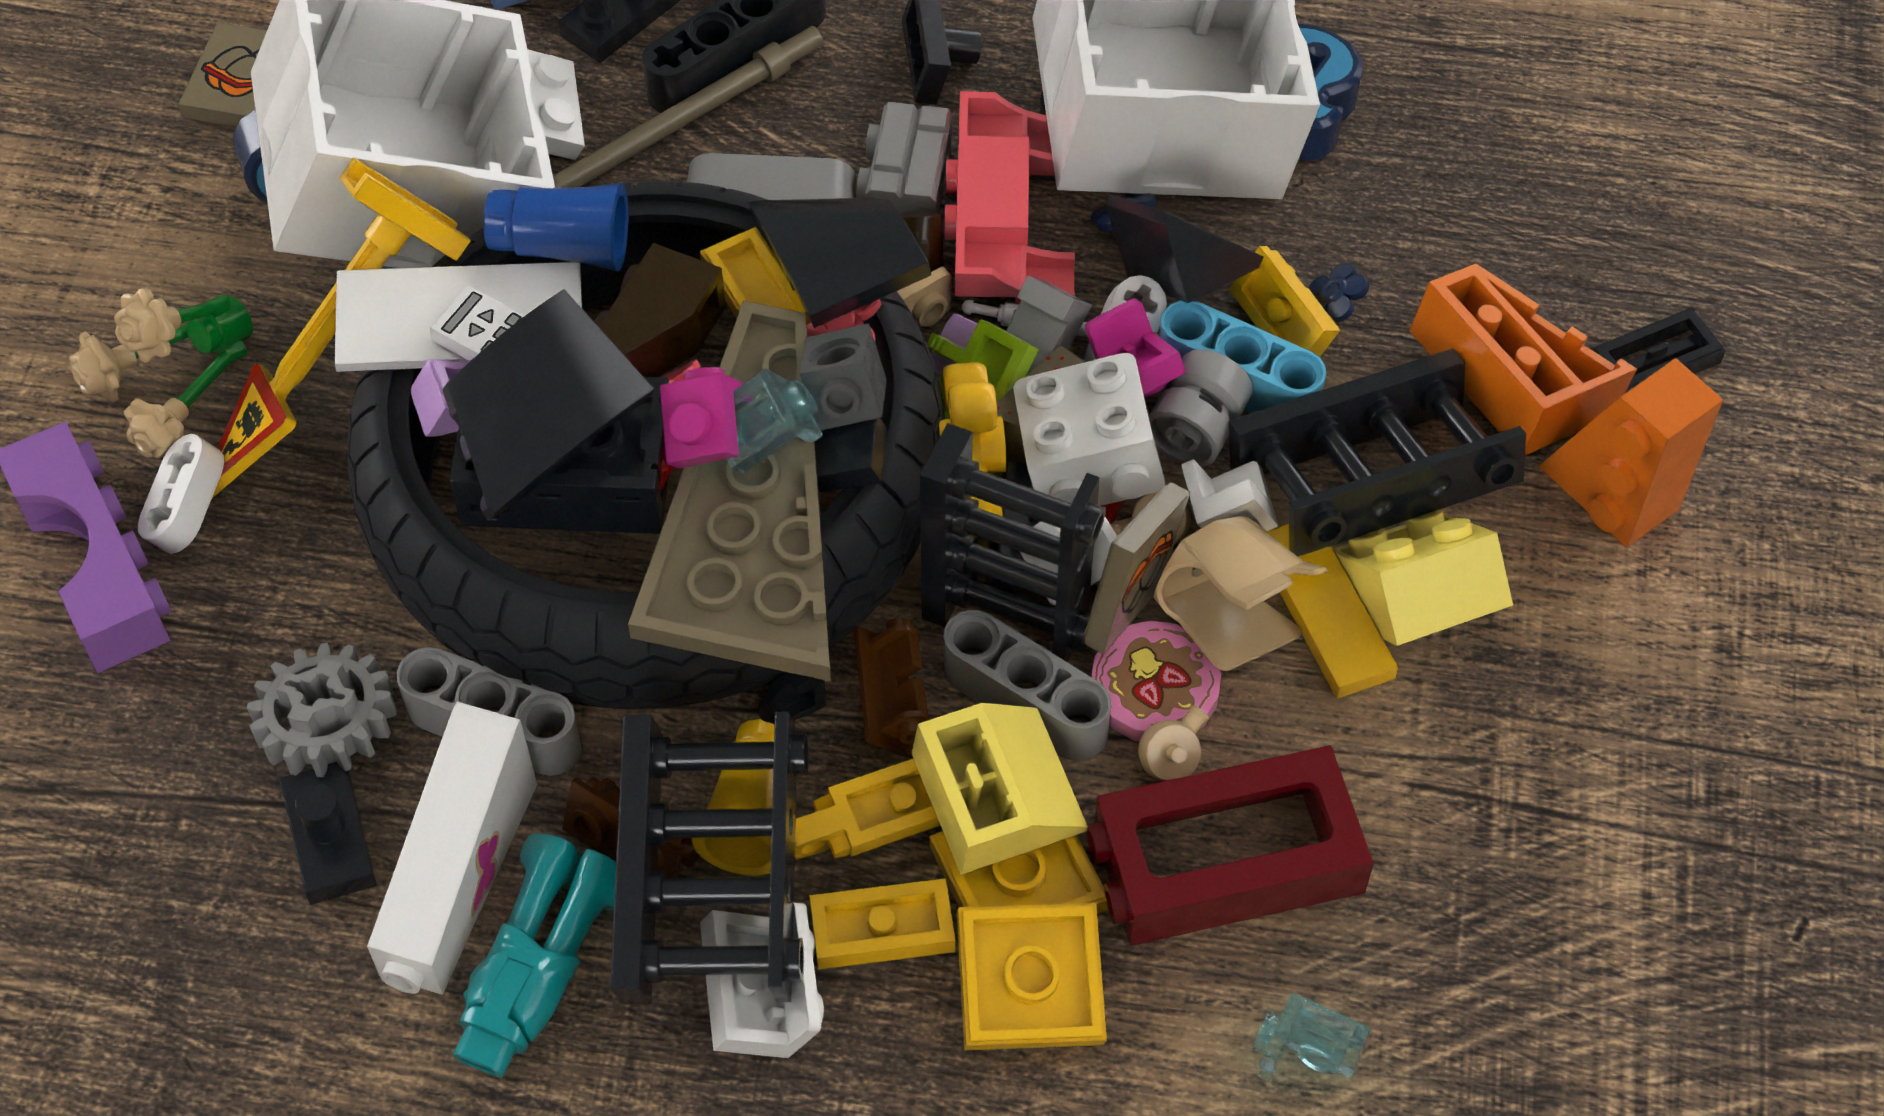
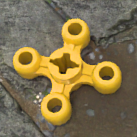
M976 362L956 363L945 366L942 369L944 408L949 411L950 419L940 421V436L947 423L973 432L972 460L979 463V470L992 475L993 473L1006 472V444L1002 416H997L995 388L993 384L988 383L986 366ZM972 497V499L978 500V508L1003 517L1002 507Z

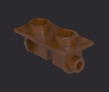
M904 617L889 620L886 623V630L880 634L857 626L853 629L866 743L913 759L912 749L917 726L919 723L931 720L927 709L924 680L915 676L908 679V677L922 669L919 647L920 632L912 626L910 619Z
M592 777L586 783L574 778L571 782L562 830L577 838L581 843L616 862L620 788L609 778L600 781ZM669 838L668 845H658L657 871H665L666 878H677L680 863L687 868L691 867L700 856L692 845V838Z

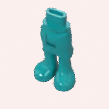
M530 834L524 842L519 861L526 870L512 912L507 923H503L499 927L498 934L489 953L470 975L468 988L463 993L466 1006L458 1023L465 1031L452 1056L467 1066L498 1078L503 1077L514 1054H524L529 1046L527 1041L533 1042L551 1019L569 981L574 977V973L581 963L580 959L577 958V954L594 920L604 908L614 910L616 861L590 849H586L581 857L576 847L569 841L551 834ZM571 883L554 926L542 947L534 941V938L559 890Z

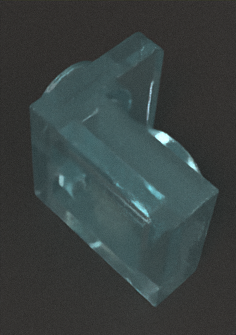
M766 368L734 391L739 457L727 459L732 469L745 473L796 436L810 443L823 436L813 417L818 412L817 403L809 390L798 379L789 381Z
M1291 993L1281 1015L1269 1010L1255 1040L1253 1049L1263 1054L1258 1077L1272 1082L1286 1050L1289 1049L1298 1053L1300 1060L1316 1071L1325 1074H1336L1339 1072L1352 1078L1363 1055L1371 1028L1295 993Z

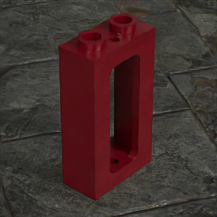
M1331 745L1099 795L1096 801L1094 823L1087 824L1088 829L1086 831L1088 846L1094 863L1105 862L1110 878V883L1104 884L1106 905L1110 919L1113 924L1123 922L1130 946L1364 894L1374 865ZM1302 794L1319 843L1167 877H1157L1148 870L1136 830Z

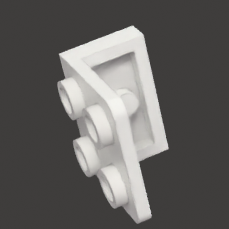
M1120 353L1024 377L1014 384L1013 390L1026 464L1034 490L1072 503L1086 473L1100 477L1098 505L1102 506L1156 493L1166 485L1134 355Z

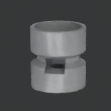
M1192 350L1182 358L1186 373L1168 382L1167 390L1162 392L1149 414V421L1156 448L1163 455L1181 464L1194 459L1200 467H1205L1214 463L1229 437V420L1240 417L1253 394V384L1246 371L1232 359L1210 350Z

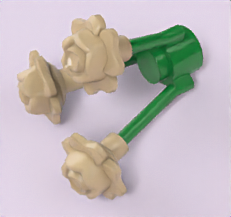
M147 287L141 288L135 294L127 293L121 296L122 309L114 316V321L117 325L115 334L121 345L111 349L106 344L100 342L94 335L90 336L86 331L79 334V341L81 343L79 351L69 356V360L72 363L70 369L74 380L80 385L82 393L88 395L100 393L103 398H107L112 403L119 400L117 389L120 387L121 371L137 365L138 358L142 362L147 363L153 361L156 356H169L171 352L170 345L188 337L200 352L220 354L178 399L170 398L162 406L159 404H149L139 398H135L130 404L131 406H128L123 411L126 419L130 422L126 432L127 439L136 446L137 452L144 457L162 458L175 441L185 436L182 422L189 415L188 408L232 362L247 355V348L242 341L251 337L253 324L245 306L233 296L221 294L208 302L177 310L172 306L167 307L165 301L161 298L154 299L151 290Z

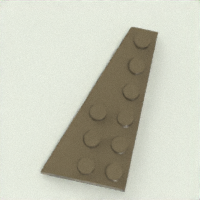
M743 301L719 367L724 370L725 375L748 385L749 399L735 402L739 457L683 468L628 623L630 638L831 681L813 414L800 377L807 337L806 313Z

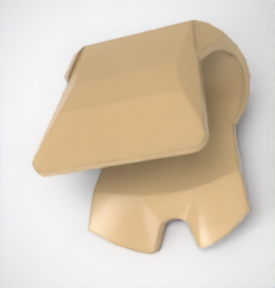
M1237 516L1215 520L1181 540L1158 581L1153 597L1167 615L1181 624L1217 669L1229 671L1300 638L1302 633L1300 627L1268 605L1264 600L1292 585V579L1286 576L1288 574H1328V570L1326 567L1303 561L1268 535L1266 530L1248 517Z

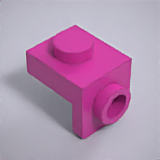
M1135 298L1124 302L1085 324V331L1095 359L1120 353L1134 355L1144 397L1160 392L1165 388L1167 382L1186 373L1179 351L1152 331L1143 304Z
M702 367L686 371L684 373L685 380L660 385L666 464L676 468H684L739 457L735 402L749 399L747 384L725 375L724 370L721 368Z

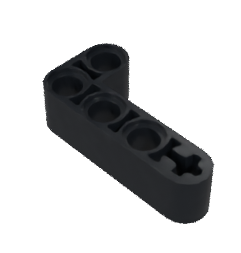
M719 0L645 48L642 59L648 103L653 109L662 113L752 61L753 53L771 42L781 44L810 26L817 28L826 16V0Z

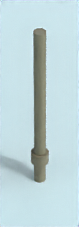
M810 26L781 44L771 42L753 53L752 61L553 175L555 188L581 187L763 80L772 82L790 72V64L823 46L824 42L820 32L816 27Z

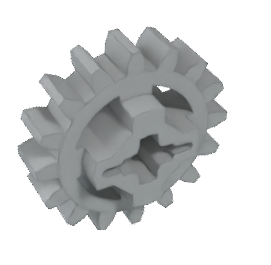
M321 643L317 656L309 658L299 648L294 650L295 663L287 667L278 662L270 665L275 676L272 682L256 681L254 688L259 700L247 704V710L253 722L249 725L258 748L264 749L268 761L273 766L285 760L290 774L295 776L303 770L306 764L313 766L317 777H324L328 764L337 762L345 772L351 770L350 756L358 752L363 756L371 758L375 752L370 740L372 737L389 738L391 731L386 719L397 715V708L392 697L394 691L386 670H379L377 661L372 654L359 660L355 647L349 644L341 650L339 655H332L328 643ZM355 688L364 694L363 701L357 700L354 692ZM282 717L288 719L291 726L289 731L281 726Z

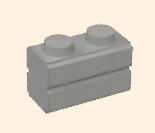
M888 102L884 105L880 125L869 124L866 139V158L873 160L871 168L861 167L859 170L856 198L885 197L899 213L918 211L939 212L946 180V161L950 159L952 149L953 113L948 108L922 106L920 109H916L914 104Z

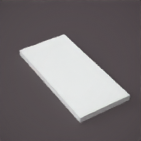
M560 262L337 271L336 372L423 368L428 359L469 363L470 361L433 342L430 327L468 284L525 315L563 289L582 308L580 263Z

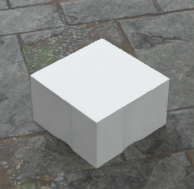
M279 0L251 70L274 251L352 261L367 239L364 233L378 215L353 198L339 178L353 157L454 219L458 224L455 229L468 238L484 228L485 203L488 193H492L493 190L518 191L521 186L555 188L543 125L537 116L532 101V70L520 14L447 0ZM410 235L396 256L390 255L383 266L394 268L432 267L445 254Z
M1037 0L1032 19L1057 190L1283 199L1320 107L1307 42L1299 29L1295 15V0Z

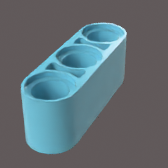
M1178 301L1169 305L1163 312L1159 337L1179 351L1181 359L1192 350H1210L1232 359L1246 371L1253 384V394L1244 408L1247 412L1253 413L1324 389L1327 374L1325 364L1319 356L1307 349L1200 302L1192 301L1186 303Z

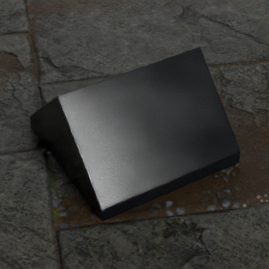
M1110 194L1106 203L1128 278L1138 275L1152 278L1161 286L1165 295L1183 302L1190 303L1258 269L1264 258L1262 255L1170 213Z

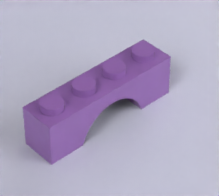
M65 421L1 448L0 466L31 531H64L76 534L89 541L88 552L83 565L76 575L58 592L96 672H102L169 642L170 638L160 617L172 613L156 577L143 582L138 572L139 569L149 564L133 530L123 535L119 533L116 523L127 518L111 484L98 489L94 481L95 477L105 473L89 439L77 444Z

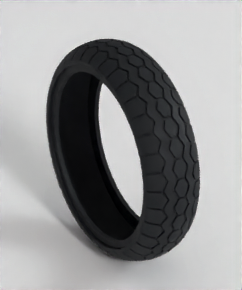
M638 181V185L633 186L632 182H624L623 184L627 191L629 213L628 239L624 262L619 272L580 263L582 309L587 311L600 306L614 304L621 293L622 281L627 270L633 264H640L653 243L701 260V250L754 227H757L763 236L748 202L768 199L734 189L701 183L684 182L681 185L678 181ZM484 228L469 237L471 242L457 261L444 255L432 267L560 263L571 261L517 256L515 251L488 249L485 244ZM897 291L880 298L882 305L873 317L863 321L864 324L869 323L874 331L875 344L887 379L882 417H880L887 428L881 483L842 489L831 505L820 515L829 649L849 635L855 627L860 625L875 610L899 581L921 543L920 474L940 438L939 423L941 420H945L941 386L932 355L916 320ZM422 368L361 371L352 403L347 440L350 489L358 523L377 568L390 589L410 614L448 649L458 656L474 661L481 666L485 665L502 676L523 680L522 683L530 686L534 684L544 690L559 693L567 698L570 703L613 709H658L709 702L757 688L776 680L785 672L630 638L628 623L639 592L601 591L573 587L532 575L491 555L469 539L447 517L431 495L433 463L441 436H425L411 396V387Z

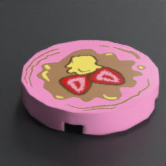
M1151 620L1129 625L1104 654L1098 651L1094 657L1091 677L1101 683L1110 695L1111 712L1109 726L1111 729L1133 741L1139 742L1143 733L1151 725L1165 720L1181 721L1192 705L1204 711L1210 719L1217 708L1221 671L1212 664L1182 626Z

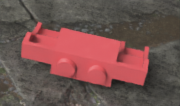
M960 91L958 159H947L946 195H957V205L945 204V240H956L955 296L1015 298V304H1020L1021 299L1017 298L1028 275L1047 281L1075 296V252H1057L1028 246L1029 175L1055 176L1046 115L1028 111L1014 105L996 92Z

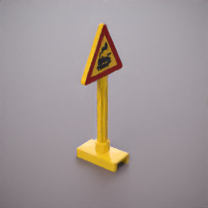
M353 157L339 178L353 198L378 214L364 233L367 238L345 270L381 269L390 255L396 256L410 235L455 261L459 259L471 242L466 235L455 229L458 224L454 219L357 158ZM337 282L279 363L274 378L266 367L259 363L253 366L217 447L224 455V467L213 497L295 428L297 421L286 403V397L304 379L336 333Z

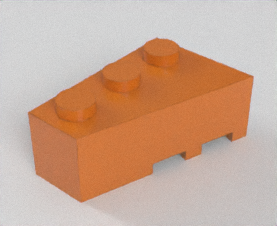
M1475 263L1429 282L1409 332L1430 355L1452 348L1465 362V395L1499 433L1520 426L1526 432L1525 455H1528L1581 431L1625 394L1637 368L1622 358L1615 365L1585 346L1588 336L1573 326L1565 333L1536 314L1539 304Z
M1675 358L1618 398L1538 467L1579 503L1601 530L1611 533L1627 548L1680 509L1723 399Z

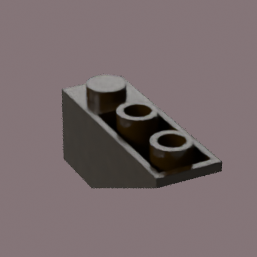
M653 243L640 264H633L627 270L622 281L621 293L610 310L600 312L594 323L643 377L658 378L699 352L725 310L722 268Z

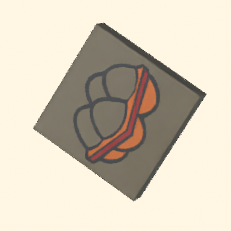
M217 22L178 103L182 118L237 127L243 117L255 110L251 70L267 30Z
M1171 482L1165 485L1111 543L1083 637L1085 645L1104 654L1153 599L1158 581L1170 559L1190 491Z

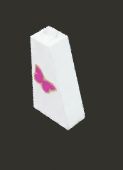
M456 702L451 712L367 945L380 978L387 985L399 991L415 994L421 988L443 995L532 798L537 782L520 719L461 702Z

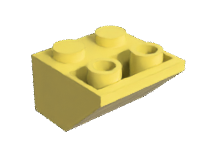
M1442 509L1406 520V524L1389 530L1383 528L1350 539L1348 544L1333 548L1382 639L1396 646L1513 606L1497 532L1473 524L1470 519L1457 518L1443 513Z
M979 703L918 724L912 756L960 875L1087 831L1088 825L1037 708Z

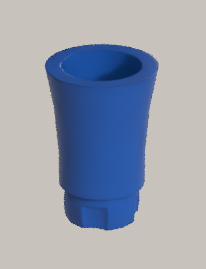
M617 183L574 188L521 186L518 191L493 190L492 193L487 195L484 209L485 244L491 250L515 251L517 256L578 262L619 272L624 262L628 239L629 213L625 185Z

